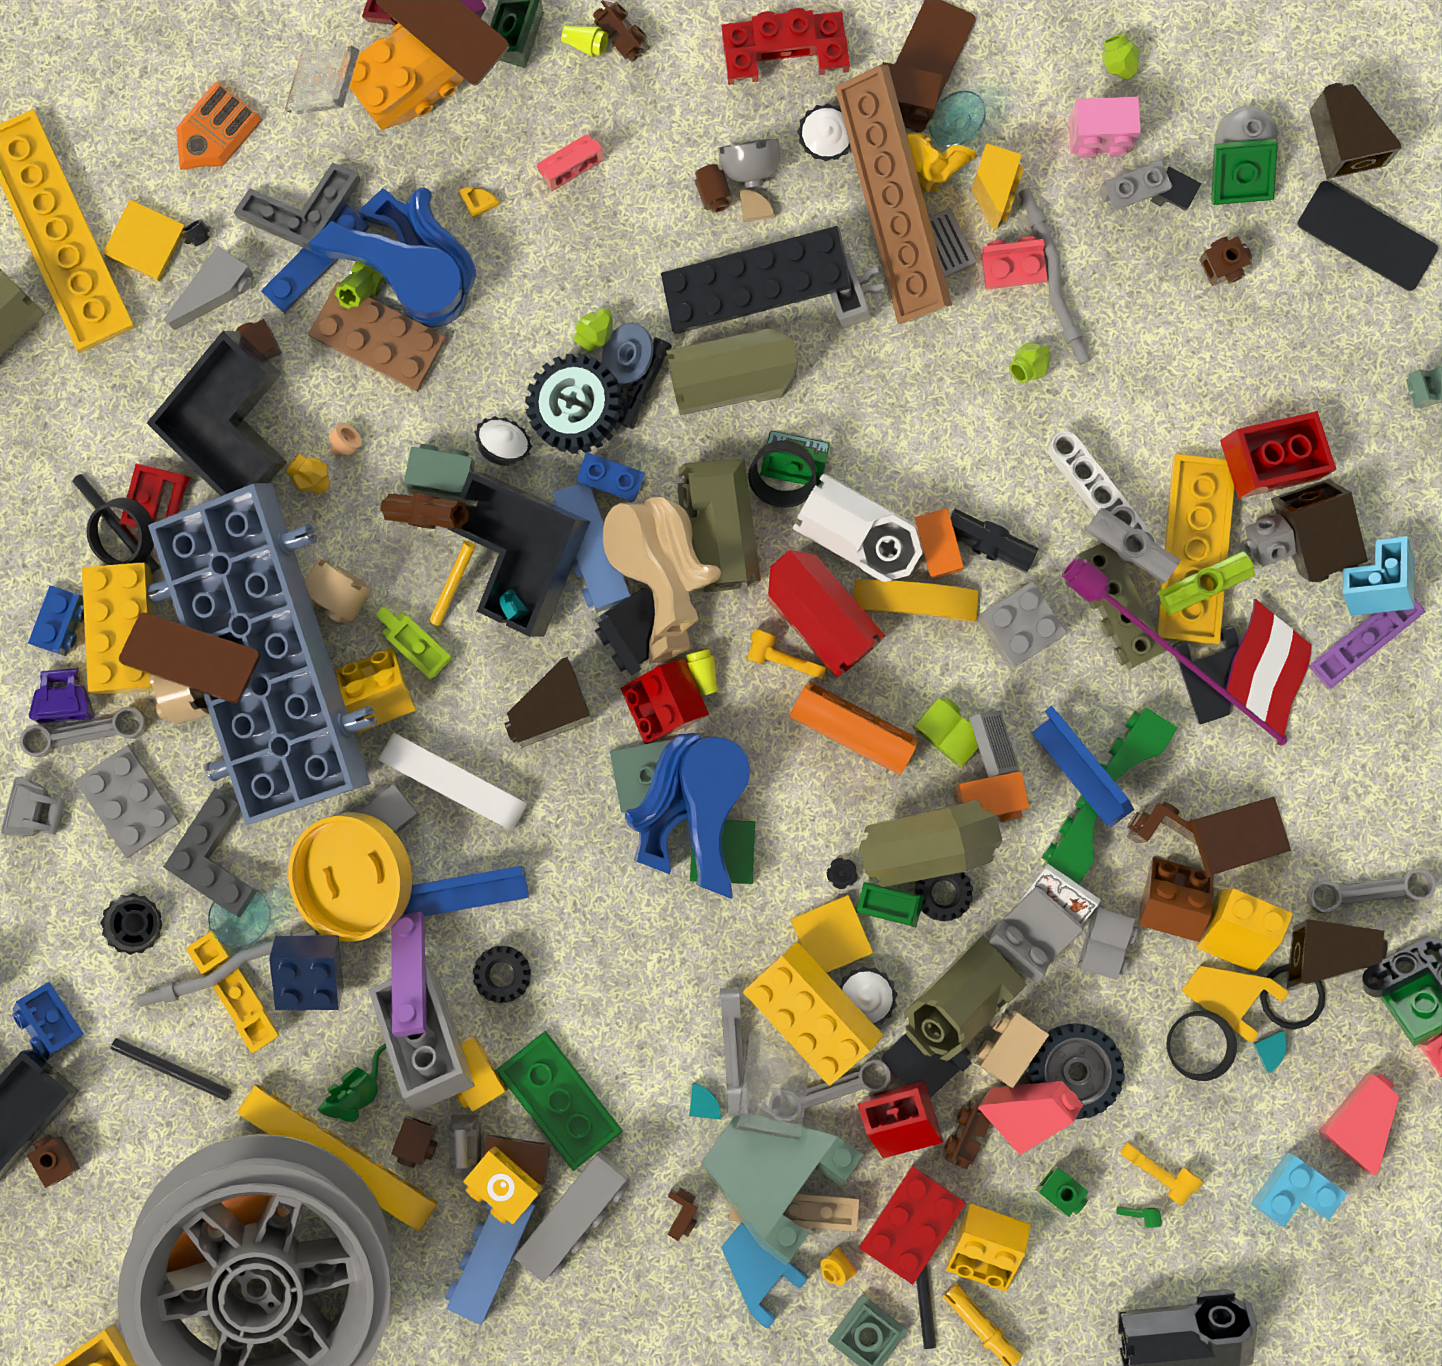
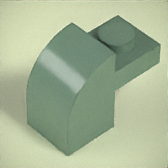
M1442 366L1430 371L1420 369L1408 374L1409 378L1406 381L1415 409L1442 403Z

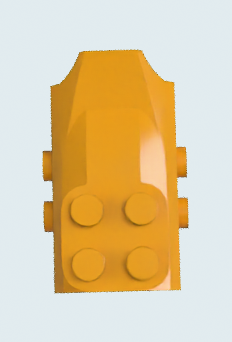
M399 23L395 25L391 34L384 39L380 38L374 41L369 47L349 61L344 70L340 72L346 84L382 130L410 121L416 116L422 117L432 110L435 102L441 98L451 96L457 90V85L464 79Z

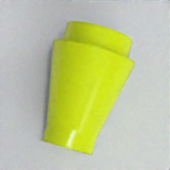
M565 25L561 33V42L594 58L596 55H604L608 45V33L602 31L601 27Z
M710 648L686 654V663L700 695L703 696L719 691L716 681L715 654L711 655Z

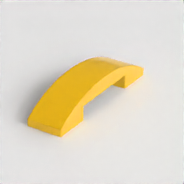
M857 579L855 580L853 598L865 612L900 613L976 622L979 591L920 582L893 580L882 582L880 580Z
M210 931L185 948L200 973L205 976L212 973L232 957L214 931ZM240 968L216 986H213L216 994L237 1025L235 1027L252 1054L280 1036L266 1008Z

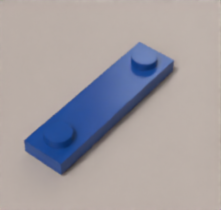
M347 204L334 221L340 226L354 231L366 232L370 228ZM302 248L261 292L285 314L338 259L316 255Z

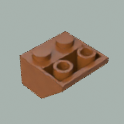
M1153 857L1140 904L1138 925L1200 942L1212 916L1214 875L1206 876V872L1202 869Z

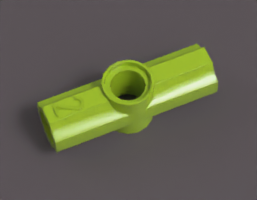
M1242 551L1159 590L1160 602L1164 610L1171 616L1256 575L1254 565L1250 557ZM1202 576L1209 577L1213 581L1212 591H1206L1201 587L1200 578Z

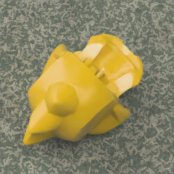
M907 134L921 190L926 193L930 192V190L938 192L939 186L943 181L946 182L966 163L977 158L975 151L969 147L951 145L945 152H942L940 149L936 150L934 145L931 146L932 140L929 137L926 138L924 134Z

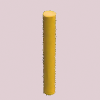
M464 541L429 621L433 625H441L476 546L470 541Z

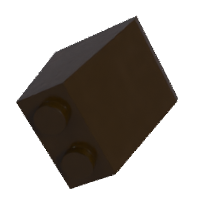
M1334 83L1326 86L1309 110L1327 179L1386 167L1402 148L1400 141L1354 84L1343 86L1342 83Z
M1326 479L1271 498L1276 514L1280 513L1293 529L1297 554L1292 557L1299 575L1309 582L1324 581L1329 578L1330 574L1339 571L1343 572L1344 568L1358 567L1359 564L1368 562L1352 492L1330 479Z
M568 657L562 658L507 712L509 721L505 722L504 725L510 740L513 743L517 742L524 748L593 722Z
M1310 919L1293 926L1286 989L1294 990L1382 963V959H1385L1388 950V941L1384 939V931Z

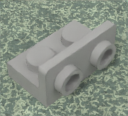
M1159 160L1104 181L1099 194L1103 203L1110 201L1113 209L1119 210L1167 192L1171 189L1172 185L1162 161Z

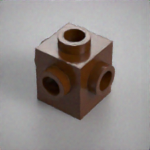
M1227 236L1216 240L1210 245L1211 248L1205 250L1199 259L1212 286L1226 280L1231 284L1246 276L1244 272L1252 264L1250 261L1252 260L1250 249L1247 244H1242L1239 236L1230 240Z

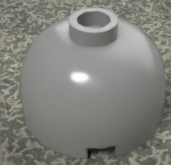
M1243 106L1234 109L1222 119L1215 133V144L1276 139L1277 141L1278 131L1275 121L1267 112L1258 107Z
M778 138L743 142L736 146L726 145L718 147L722 170L733 181L745 182V188L763 185V179L772 176L780 162Z

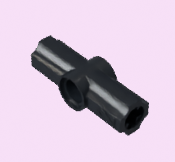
M954 508L950 518L958 542L972 547V551L978 555L983 553L987 555L986 558L989 560H999L1027 574L1039 548L1010 535L1007 529L990 521L982 522Z

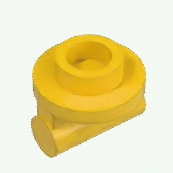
M838 1246L830 1251L828 1256L820 1263L824 1279L837 1286L844 1285L857 1274L856 1269Z

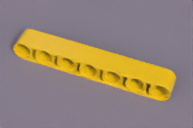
M254 1084L237 1111L239 1115L269 1135H283L305 1140L331 1152L346 1162L361 1176L373 1192L382 1209L413 1229L422 1230L438 1205L434 1198H426L423 1196L424 1192L404 1179L400 1181L397 1179L398 1175L378 1162L376 1164L370 1161L371 1157L352 1145L346 1146L344 1144L345 1140L325 1127L323 1130L317 1127L319 1123L299 1110L294 1112L291 1110V1105L273 1093L268 1095L265 1093V1088Z

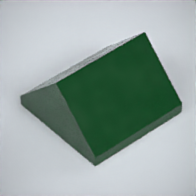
M498 0L490 26L509 43L508 50L499 61L526 68L544 13L541 0Z

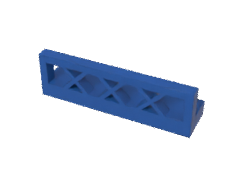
M1050 706L1045 710L1049 719L1035 729L1032 734L1110 829L1131 813L1134 808L1128 797L1054 707Z
M523 866L412 885L410 899L403 915L422 912L424 916H431L529 898L525 869Z

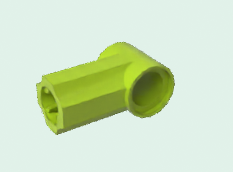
M356 261L349 276L337 286L335 296L338 298L340 305L347 309L358 307L371 294L379 295L382 290L380 286L382 283L385 284L386 280L372 267Z

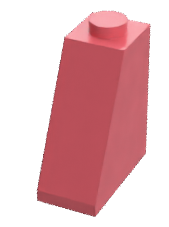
M1367 1073L1320 1128L1319 1132L1366 1173L1375 1176L1381 1166L1399 1095L1392 1090L1395 1085L1384 1075L1379 1073L1376 1076Z
M1063 1081L1015 1085L1013 1088L1009 1086L991 1088L981 1101L978 1109L1021 1155L1074 1123L1083 1104Z

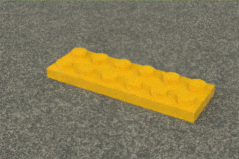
M1182 454L1173 455L1164 549L1180 559V562L1165 583L1161 582L1160 590L1198 573L1203 568L1213 566L1228 559L1234 483L1226 459ZM1206 576L1200 578L1201 587L1206 591H1212L1213 581ZM1225 590L1171 616L1164 610L1159 598L1156 626L1159 636L1164 640L1218 646L1220 644Z

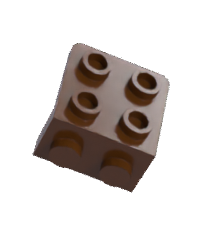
M1165 801L1163 804L1154 803L1147 805L1141 813L1136 812L1127 825V828L1131 830L1127 837L1137 844L1148 842L1162 822L1197 845L1190 821L1188 822L1178 816L1180 811Z

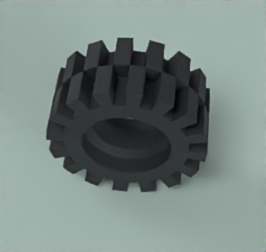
M963 872L918 880L915 894L924 897L921 911L929 918L938 921H952L963 916L968 911L970 903L973 901L972 891L974 890L968 875L966 876ZM943 880L952 883L956 889L955 900L945 906L936 903L932 897L934 885Z
M495 946L484 951L476 960L475 968H473V982L479 994L495 1003H508L523 995L531 981V969L528 960L523 956L524 954L509 946ZM498 962H506L514 970V979L506 987L496 986L490 978L491 968Z

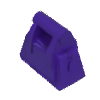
M79 668L40 672V689L35 690L29 711V718L41 724L94 718L95 714L90 697L84 686L81 687L79 682ZM67 681V686L53 688L52 682Z

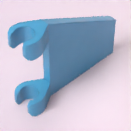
M741 1222L721 1248L750 1314L763 1327L769 1328L774 1323L776 1316L760 1304L762 1299L782 1274L797 1288H801L806 1283L808 1277L792 1263L789 1262L785 1266L762 1249L744 1223Z

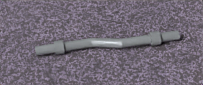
M1030 188L1020 191L1019 195L1028 213L1026 219L1030 228L1035 229L1039 239L1045 240L1043 250L1048 259L1049 298L1064 329L1062 335L1066 344L1070 343L1079 365L1090 361V357L1081 339L1083 337L1079 325L1074 324L1061 294L1060 255L1046 226L1047 218L1044 211L1038 208Z
M312 929L294 935L290 932L279 936H319V933ZM274 940L242 949L209 975L178 984L175 982L161 985L160 989L137 995L138 1004L140 1007L161 1001L169 1003L179 1000V996L216 986L247 961L270 955Z

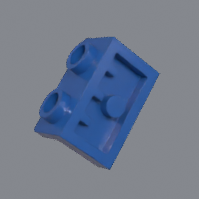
M587 452L577 476V482L582 485L631 502L636 500L639 490L642 491L646 481L645 472Z
M49 585L28 644L62 656H66L67 651H72L77 641V634L74 633L79 621L82 622L84 620L83 596Z
M50 982L16 1001L13 1007L14 1013H12V1017L21 1030L24 1028L27 1030L32 1038L29 1040L32 1049L38 1056L43 1055L46 1060L51 1059L55 1053L84 1035Z

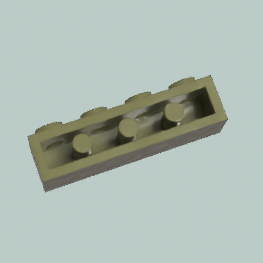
M1101 543L1077 554L1076 557H1079L1082 561L1088 560L1109 578L1107 585L1110 587L1108 594L1158 634L1122 559L1115 550ZM1104 598L1099 602L1093 600L1089 603L1094 610L1098 608L1103 618L1100 621L1101 628L1106 637L1112 636L1117 648H1114V654L1121 666L1126 664L1128 670L1167 651Z

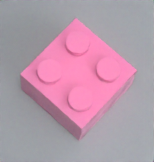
M1139 97L1076 99L1068 119L1070 154H1078L1080 158H1092L1097 156V153H1109L1111 157H1121L1131 152L1141 133Z

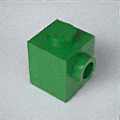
M1056 1165L1053 1166L1035 1189L1068 1217L1072 1213L1077 1215L1088 1201L1085 1196L1089 1192Z

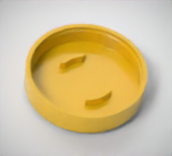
M345 812L316 821L300 835L290 855L288 881L294 903L310 926L324 936H339V941L354 942L384 932L398 921L410 899L412 870L405 847L390 827L373 816L359 812Z

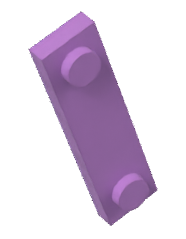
M1414 597V609L1373 613L1308 665V667L1329 690L1426 611Z
M422 912L402 915L391 926L392 1034L395 1037L427 1032L425 916Z

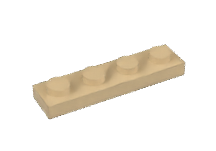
M797 1193L783 1215L799 1227L857 1232L859 1198ZM730 1205L729 1221L742 1222Z

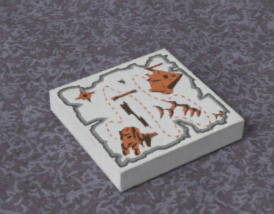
M1048 863L1019 900L1020 902L1035 887H1039L1082 925L1100 902L1099 898Z

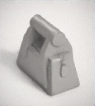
M15 777L1 827L2 835L27 837L36 835L38 830L56 835L65 799L54 796L53 798L47 796L48 790L39 783L23 777ZM45 803L51 804L46 824L40 823Z
M452 1115V1123L448 1129L449 1166L453 1169L452 1176H468L481 1161V1125L479 1123V1115Z

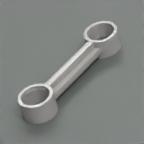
M124 707L119 709L114 717L49 730L43 726L32 725L22 732L20 746L26 754L41 758L49 755L55 747L116 735L126 739H137L147 729V718L142 711L136 708ZM134 712L139 716L140 727L133 734H125L120 729V721L125 714ZM36 730L44 731L48 738L47 746L38 753L33 752L27 744L29 735Z
M1424 869L1409 870L1401 878L1339 886L1330 881H1320L1314 883L1309 888L1307 902L1316 912L1328 913L1335 911L1340 904L1405 896L1413 901H1422L1433 895L1436 889V882L1433 875ZM1414 873L1422 874L1428 882L1427 890L1421 896L1413 895L1408 889V879ZM1320 886H1327L1334 893L1335 901L1330 908H1320L1314 901V893Z
M739 987L720 988L729 1116L748 1115Z
M871 1059L864 1062L860 1066L859 1071L841 1076L831 1086L824 1082L794 1093L789 1090H779L769 1099V1113L776 1121L787 1123L793 1121L798 1116L799 1111L863 1089L871 1092L882 1091L890 1082V1070L882 1061ZM871 1064H878L886 1071L885 1082L879 1087H871L864 1082L863 1072ZM779 1095H788L795 1101V1110L788 1118H780L773 1111V1101Z

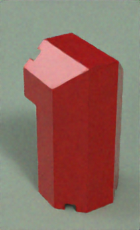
M789 550L770 566L767 601L782 619L792 626L836 679L842 675L843 671L840 668L847 672L874 649L872 646L875 643H880L885 638L884 633L817 555Z

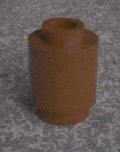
M717 164L707 165L698 169L695 172V185L704 209L712 210L713 213L727 209L729 203L733 200V196L723 170H719Z

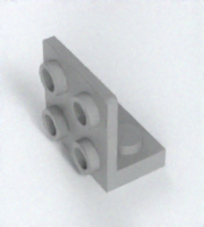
M1035 887L996 925L988 942L1037 984L1045 976L1050 962L1082 932L1083 925L1039 887Z

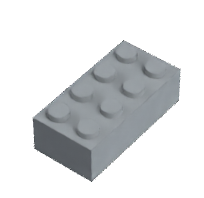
M427 964V1032L395 1037L392 1034V979L368 989L402 1098L416 1113L475 1086L439 978Z
M599 1150L513 1258L543 1283L549 1276L554 1280L568 1262L565 1258L566 1254L569 1251L575 1254L586 1241L588 1234L585 1231L590 1225L596 1228L609 1211L605 1207L609 1201L612 1200L617 1203L628 1189L629 1184L625 1181L629 1174Z

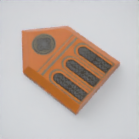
M215 82L176 127L180 170L203 166H224L259 125L262 118L221 84Z

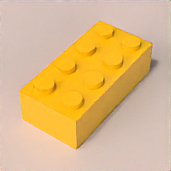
M146 563L82 567L88 692L92 694L107 695L154 691L149 681V674L124 666L119 662V655L139 614L146 612L155 615L154 603L149 598L150 595L154 594V591L147 593L148 585L153 583V574L151 573L150 566Z
M797 941L743 991L749 1000L829 1086L867 1055L884 1036Z

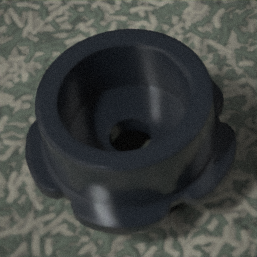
M202 219L192 222L181 232L186 239L184 241L185 244L193 243L195 247L203 244L210 238L208 232L211 230L210 225L207 226Z
M837 858L831 862V867L827 869L826 876L828 881L833 883L834 887L845 889L848 885L851 886L856 882V865L853 861ZM841 870L845 871L844 876L839 875Z

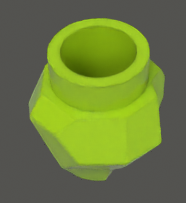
M1126 33L1117 34L1103 41L1105 50L1101 55L1104 66L1109 74L1116 75L1124 80L1133 78L1138 72L1139 48L1132 40H1128Z
M601 308L596 313L591 312L581 317L576 324V334L573 340L592 353L596 347L603 346L610 341L613 331L611 311Z
M1025 343L1017 350L1014 361L1009 365L1011 375L1020 383L1045 377L1048 370L1047 365L1051 360L1050 350L1046 346L1037 343Z

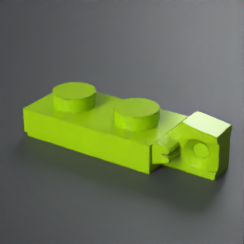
M384 606L375 614L387 626L382 631L386 636L385 638L431 681L453 659L409 616H405L400 612L395 617Z

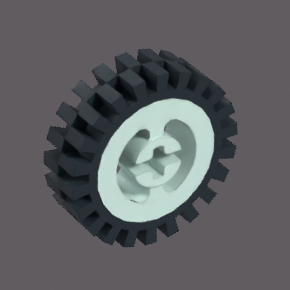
M566 354V359L564 360L559 356L553 358L555 364L550 366L548 363H545L542 366L545 371L541 375L536 372L533 376L536 383L534 385L529 383L527 388L531 395L525 398V403L529 406V409L525 410L527 416L531 419L529 422L531 427L546 443L562 452L568 450L571 454H578V450L586 453L591 452L590 447L595 446L597 449L602 447L601 441L604 438L609 441L613 437L610 432L613 428L618 431L621 425L618 419L619 417H624V410L621 407L625 405V398L621 395L623 392L621 385L617 382L618 380L603 363L601 364L593 357L589 359L584 354H579L578 357H575L573 354ZM592 391L594 393L593 406L591 400L588 397L589 393ZM563 394L569 401L574 403L580 401L585 407L591 409V412L588 414L582 407L572 405L571 407L559 397ZM557 402L560 409L562 410V414L560 416H557Z

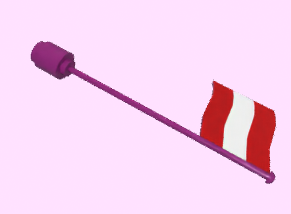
M1076 557L1068 564L1062 573V577L1066 580V584L1089 603L1093 600L1099 602L1104 598L1278 740V745L1283 746L1287 743L1288 738L1284 734L1291 705L1307 671L1312 645L1257 599L1253 601L1250 622L1234 656L1225 690L1108 594L1110 587L1107 585L1109 578L1088 560L1082 561L1079 557Z

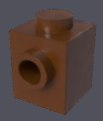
M264 319L254 324L253 322L245 323L236 329L268 360L282 353L269 325Z
M411 1116L405 1117L391 1154L398 1157V1163L411 1168H415L416 1164H424L426 1159L432 1160L438 1142L433 1140L438 1127Z
M51 1135L40 1139L33 1144L35 1150L27 1154L29 1161L45 1188L57 1184L81 1169L62 1136L52 1139Z

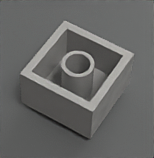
M1034 581L980 613L977 617L1010 670L1067 634Z

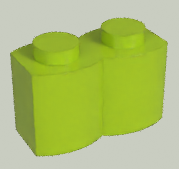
M937 698L912 728L961 768L979 748L970 719L966 721L958 714L961 709L950 699L946 698L943 701Z

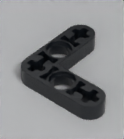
M1437 937L1425 938L1383 959L1382 963L1368 967L1362 976L1364 991L1372 997L1380 998L1429 974L1442 993V964L1438 966L1436 958L1432 954L1427 955L1428 949H1432L1434 952L1439 951V961L1442 963V939ZM1408 961L1414 965V969L1409 973H1401L1396 969V965L1399 962ZM1387 969H1390V975H1387ZM1371 978L1383 979V985L1379 986L1377 983H1372Z

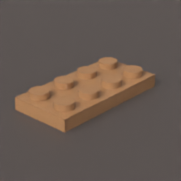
M337 281L308 333L309 337L418 392L446 341V336L370 297L364 300L358 307L347 309L341 306L338 298L335 296L337 286L340 284Z

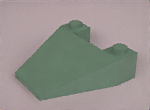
M748 1113V1115L733 1117L701 1164L758 1245L787 1266L809 1234L783 1215L785 1210L814 1169L839 1187H842L864 1155L836 1135Z

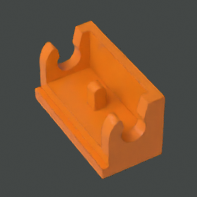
M948 508L914 517L931 578L933 580L959 573L962 569H965Z

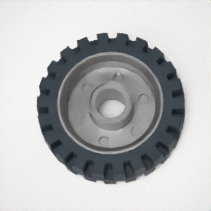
M1072 1023L1051 1029L1048 1032L1049 1036L1029 1064L1028 1075L1030 1084L1063 1081L1083 1104L1076 1119L1090 1118L1107 1110V1107L1116 1101L1115 1098L1120 1094L1122 1082L1125 1078L1123 1070L1125 1068L1124 1061L1121 1058L1119 1049L1110 1037L1089 1025ZM1075 1062H1080L1084 1068L1083 1076L1078 1080H1072L1068 1073L1070 1065Z

